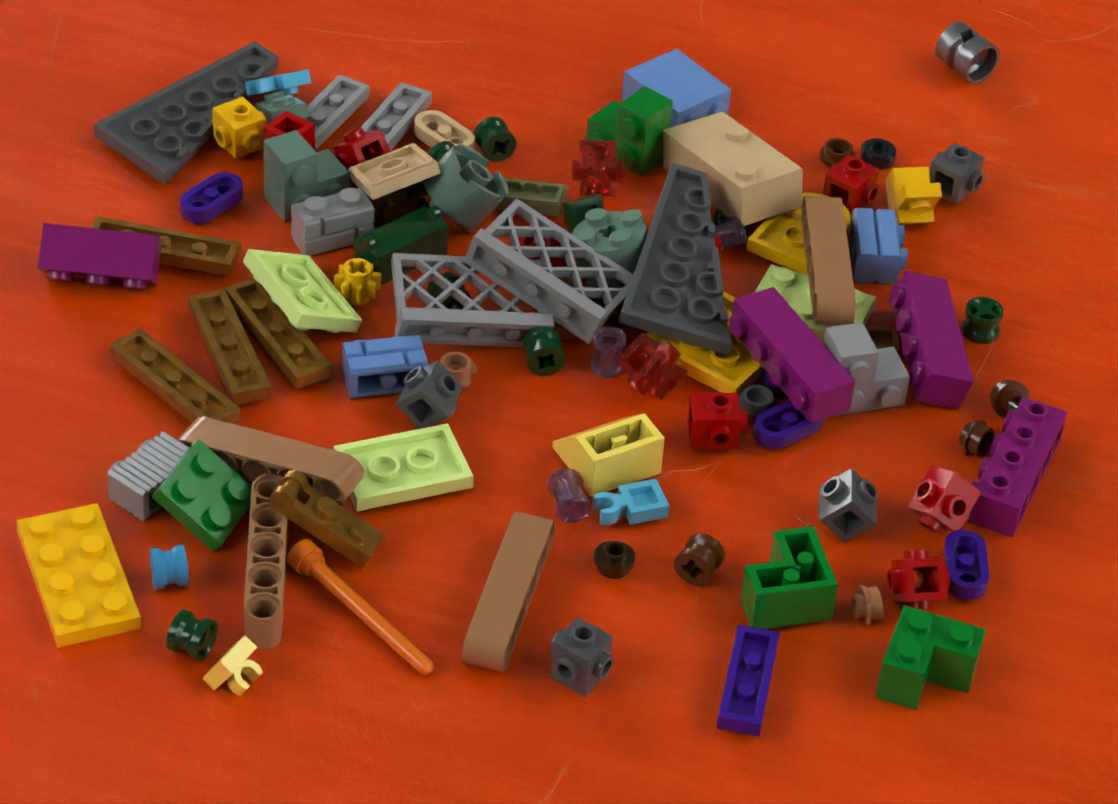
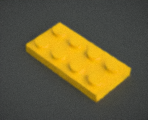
M98 503L16 520L17 533L57 648L141 629L140 613Z

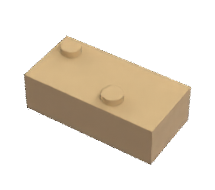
M723 111L663 130V168L669 172L671 163L707 173L711 204L718 210L720 209L739 226L743 227L802 207L803 168Z

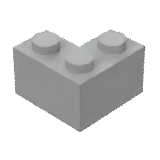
M863 322L826 327L823 344L855 380L850 410L837 415L904 406L910 376L894 347L877 349Z

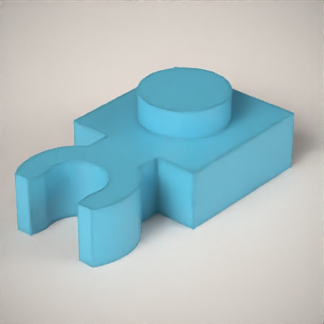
M309 69L246 81L245 86L247 96L274 90L285 91V94L299 93L298 86L311 83Z
M657 479L618 485L616 495L610 492H600L593 496V509L600 510L599 522L601 525L614 524L622 517H627L630 525L669 517L670 505Z

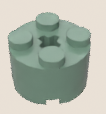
M458 144L455 148L453 146L437 162L441 174L422 181L423 186L432 199L429 202V206H437L442 213V218L448 215L468 232H473L502 202L509 193V189L504 177L498 170L493 175L485 167L490 162L476 150L463 144Z
M595 208L586 212L585 220L579 223L572 235L594 248V252L606 256L633 275L648 234L641 211L630 209L627 211L607 212L602 208ZM576 258L578 267H592L591 262L588 260ZM586 278L587 285L599 288L596 278ZM605 278L608 288L625 287L623 283L615 278Z

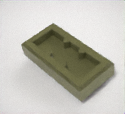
M504 178L508 185L509 193L495 209L505 210L517 198L540 214L560 216L563 210V202H566L569 197V187L566 184Z

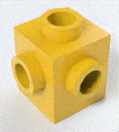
M244 97L212 108L213 137L218 145L225 148L235 159L264 148L262 141L264 127L268 125L267 119L261 111L254 108Z

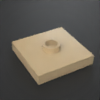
M414 143L348 169L352 182L359 188H362L372 200L441 174L437 161Z

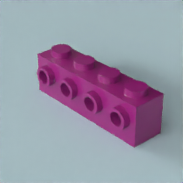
M905 271L900 282L895 284L891 290L890 305L894 309L896 330L900 334L902 355L906 359L910 376L909 383L912 384L915 400L929 405L934 404L958 409L974 381L947 279Z
M774 287L734 299L732 316L729 319L732 334L740 339L750 351L752 358L759 362L767 371L773 383L783 390L795 409L799 410L810 423L850 410L855 380Z
M1022 397L1016 411L1009 409L1002 428L1004 434L997 433L990 451L992 458L985 457L978 473L980 481L979 483L975 481L971 483L981 491V494L973 506L967 522L1014 537L1061 441L1067 411Z

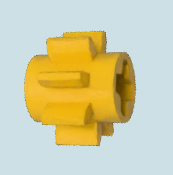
M353 258L346 261L344 265H339V274L334 275V286L338 291H341V295L349 304L363 305L368 303L370 299H376V290L381 289V273L374 272L373 263L362 258Z

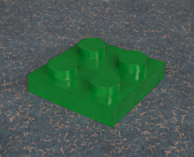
M198 439L184 453L152 495V498L214 552L224 543L250 507L252 486Z

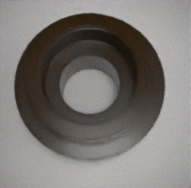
M606 541L596 547L594 563L603 576L612 579L622 578L633 568L635 552L626 543Z

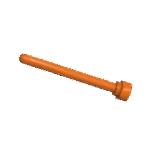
M308 538L302 539L290 549L286 559L287 564L299 575L314 576L420 674L428 675L433 671V662L325 564L322 549Z

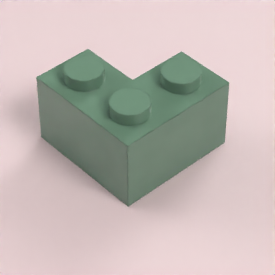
M297 130L264 140V199L284 222L292 220L291 204L304 202L312 196L324 197L337 194L341 190L349 188L350 173L332 152L326 149L316 153Z

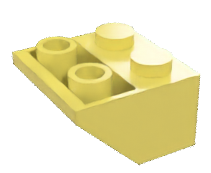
M644 413L621 418L555 440L552 447L589 495L593 497L597 493L616 489L618 485L634 483L660 474L665 437Z

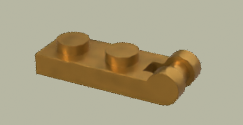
M298 470L288 471L281 480V486H278L270 496L271 506L364 568L384 537V534L373 528L368 522L361 520L338 505L333 499L326 497L308 485V480L302 472Z

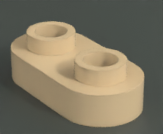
M427 110L415 117V136L431 148L439 142L450 141L455 146L463 144L474 149L475 136L473 132L443 112Z

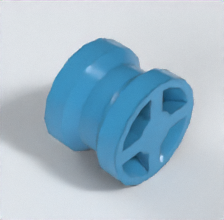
M184 544L175 545L169 551H162L159 548L149 549L154 590L164 589L167 584L173 583L180 587L189 586V570Z

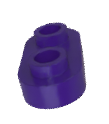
M216 173L189 189L180 197L181 216L193 224H204L211 221L241 201L243 197V182L241 178L232 173Z
M789 400L760 413L755 419L753 436L760 445L769 449H779L818 432L823 426L824 419L810 423L799 410L793 407Z
M956 530L951 532L946 537L943 549V557H945V563L950 573V587L948 591L960 599H978L985 594L989 581L986 543L980 535L972 531Z

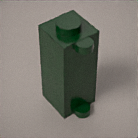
M424 206L355 238L353 258H362L373 263L374 272L381 273V285L393 280L391 265L393 253L446 255L449 225L442 220V213L437 206L430 208ZM402 266L404 274L416 269V267Z

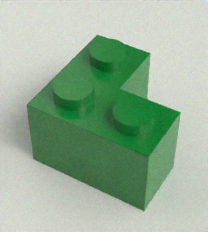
M644 86L621 103L615 100L588 118L586 148L642 177L663 161V130L671 126L673 100Z
M814 526L774 531L769 562L745 565L740 602L750 627L767 629L832 620L838 583Z
M904 605L882 662L875 698L917 710L927 681L969 693L979 665L986 629Z

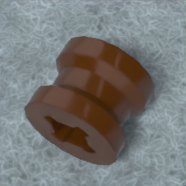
M693 534L686 542L685 549L681 550L675 558V570L687 583L696 586L706 585L714 576L715 569H718L725 559L724 548L718 540L708 534Z

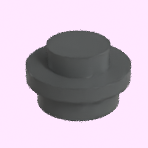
M752 385L745 388L738 397L740 409H746L747 418L755 420L760 413L776 406V400L772 391L761 385Z

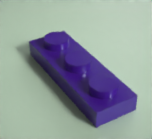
M738 624L716 729L760 736L780 632Z

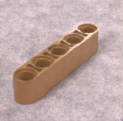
M804 196L801 221L813 322L815 325L854 324L856 300L842 198Z
M201 416L196 418L177 439L188 447L199 439L250 485L253 484L257 477L263 474H277L284 477L288 471L298 470L306 476L308 485L326 497L333 499L340 506L364 477L362 465L349 454Z
M263 474L253 481L251 488L244 595V635L257 646V649L275 647L281 642L283 637L289 519L276 511L270 504L271 494L278 486H281L280 483L283 479L282 476L277 474Z
M514 511L469 625L462 649V663L499 672L506 671L552 546L556 526L555 520Z

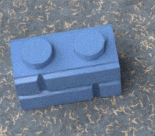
M855 208L852 211L849 238L853 278L856 283H873L877 281L878 284L895 285L898 282L900 270H906L907 248H900L904 244L905 229L904 225H898L897 215L894 210L877 209L876 212H873L871 208Z
M399 335L392 338L373 340L361 339L342 344V372L349 399L399 394L405 386L404 378L412 369L417 366H422L423 368L428 366L420 335Z

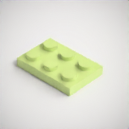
M248 249L243 263L251 271L253 278L271 296L272 302L278 305L289 318L288 321L292 326L304 331L320 329L331 333H339L340 331L357 333L363 320L309 255Z
M770 265L755 292L774 287L818 339L824 343L826 327L839 325L814 324L808 275L791 271L788 268ZM854 289L856 300L854 323L863 322L865 326L874 310L876 296Z
M448 423L333 446V450L353 456L363 467L364 477L350 494L357 512L473 488L474 476Z

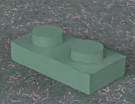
M285 91L269 93L264 96L265 101L256 103L257 110L265 115L269 123L285 111L301 118L309 116L306 103L293 95L285 94Z

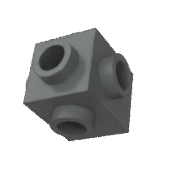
M954 143L943 153L939 152L934 157L929 172L930 183H941V198L957 205L971 192H976L981 187L984 180L982 169L985 157L965 146Z
M437 360L424 368L417 366L404 378L405 386L395 405L418 429L431 427L446 420L455 412L458 406L456 401L463 387Z
M852 468L838 476L831 477L819 486V520L844 543L877 525L878 493L875 486L868 479H863Z
M577 617L565 630H559L551 641L550 652H552L550 678L586 697L608 675L613 666L614 657L611 655L613 636Z

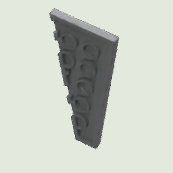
M254 41L94 124V136L166 185L213 136L212 108L240 97L248 100L252 95L247 96L245 82L270 77L278 69V56Z
M671 163L618 323L729 355L732 341L727 329L728 313L727 309H724V286L718 247H715L714 236L716 232L710 213L712 204L707 173Z

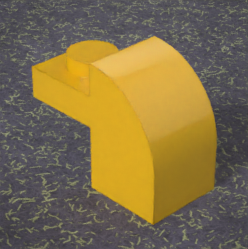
M929 167L893 168L886 177L885 184L888 208L895 211L898 225L934 223L933 207L942 197L941 183H930Z

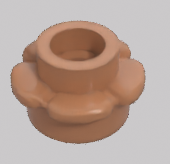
M859 585L858 594H852L851 596L852 609L855 618H864L865 624L869 626L871 621L883 619L882 598L877 586L866 588L864 585Z

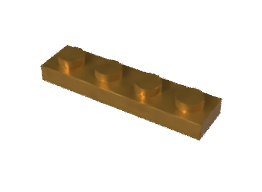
M99 216L96 217L91 227L157 235L162 240L160 264L231 277L241 255V242Z
M252 278L225 287V291L236 314L296 389L331 377V364L303 330L297 329L289 323V318L278 305L272 302L271 296L260 283Z
M225 289L188 296V309L231 401L236 405L271 398V384Z
M141 328L109 344L111 358L191 423L201 416L232 424L240 420V408Z

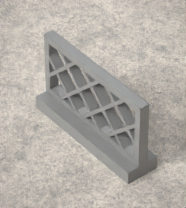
M517 198L485 230L481 228L473 236L464 259L465 263L539 312L552 313L554 322L588 344L597 337L603 324L624 303L633 278L632 273L606 256L594 252V248ZM517 214L528 221L530 226H514L512 217ZM496 237H509L511 246L506 245ZM518 237H534L536 246H520ZM543 237L554 238L560 242L561 247H546ZM526 257H540L542 267ZM549 257L565 258L567 267H552ZM574 258H584L591 262L592 267H577ZM558 278H571L574 287H570ZM580 278H596L599 288L583 287ZM605 278H615L623 283L625 287L608 288ZM589 298H602L605 308H602Z
M393 253L391 265L397 318L395 336L420 335L422 343L523 347V339L531 330L538 327L554 328L552 313H541L539 311L538 313L522 312L516 306L523 300L516 296L510 302L496 291L500 285L495 282L488 285L478 277L476 273L479 271L464 262L466 256ZM529 259L538 266L542 267L541 260ZM402 266L416 267L424 275L414 282L402 272ZM443 268L453 269L461 277L452 284L438 272ZM430 279L445 290L436 298L421 288ZM467 281L482 292L474 300L459 290ZM414 294L427 306L425 308L406 307L405 300ZM449 296H452L465 307L462 310L448 309L441 303ZM489 297L502 310L486 311L479 304Z

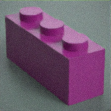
M43 223L38 269L48 273V279L54 281L71 282V276L85 277V283L91 285L108 286L109 280L123 281L124 288L146 290V284L157 285L162 240L157 235Z

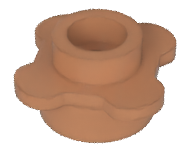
M450 352L443 355L440 363L456 378L463 388L469 387L471 385L470 377L476 373L477 365L466 354L461 352Z

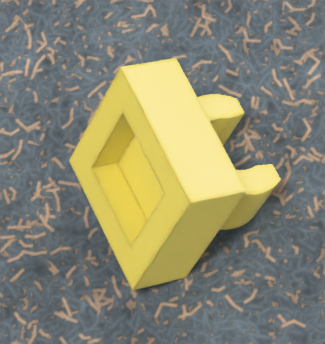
M244 635L202 679L214 691L227 680L230 690L236 695H242L250 685L243 680L241 673L245 674L252 682L263 673L259 664L253 660H246L257 646Z

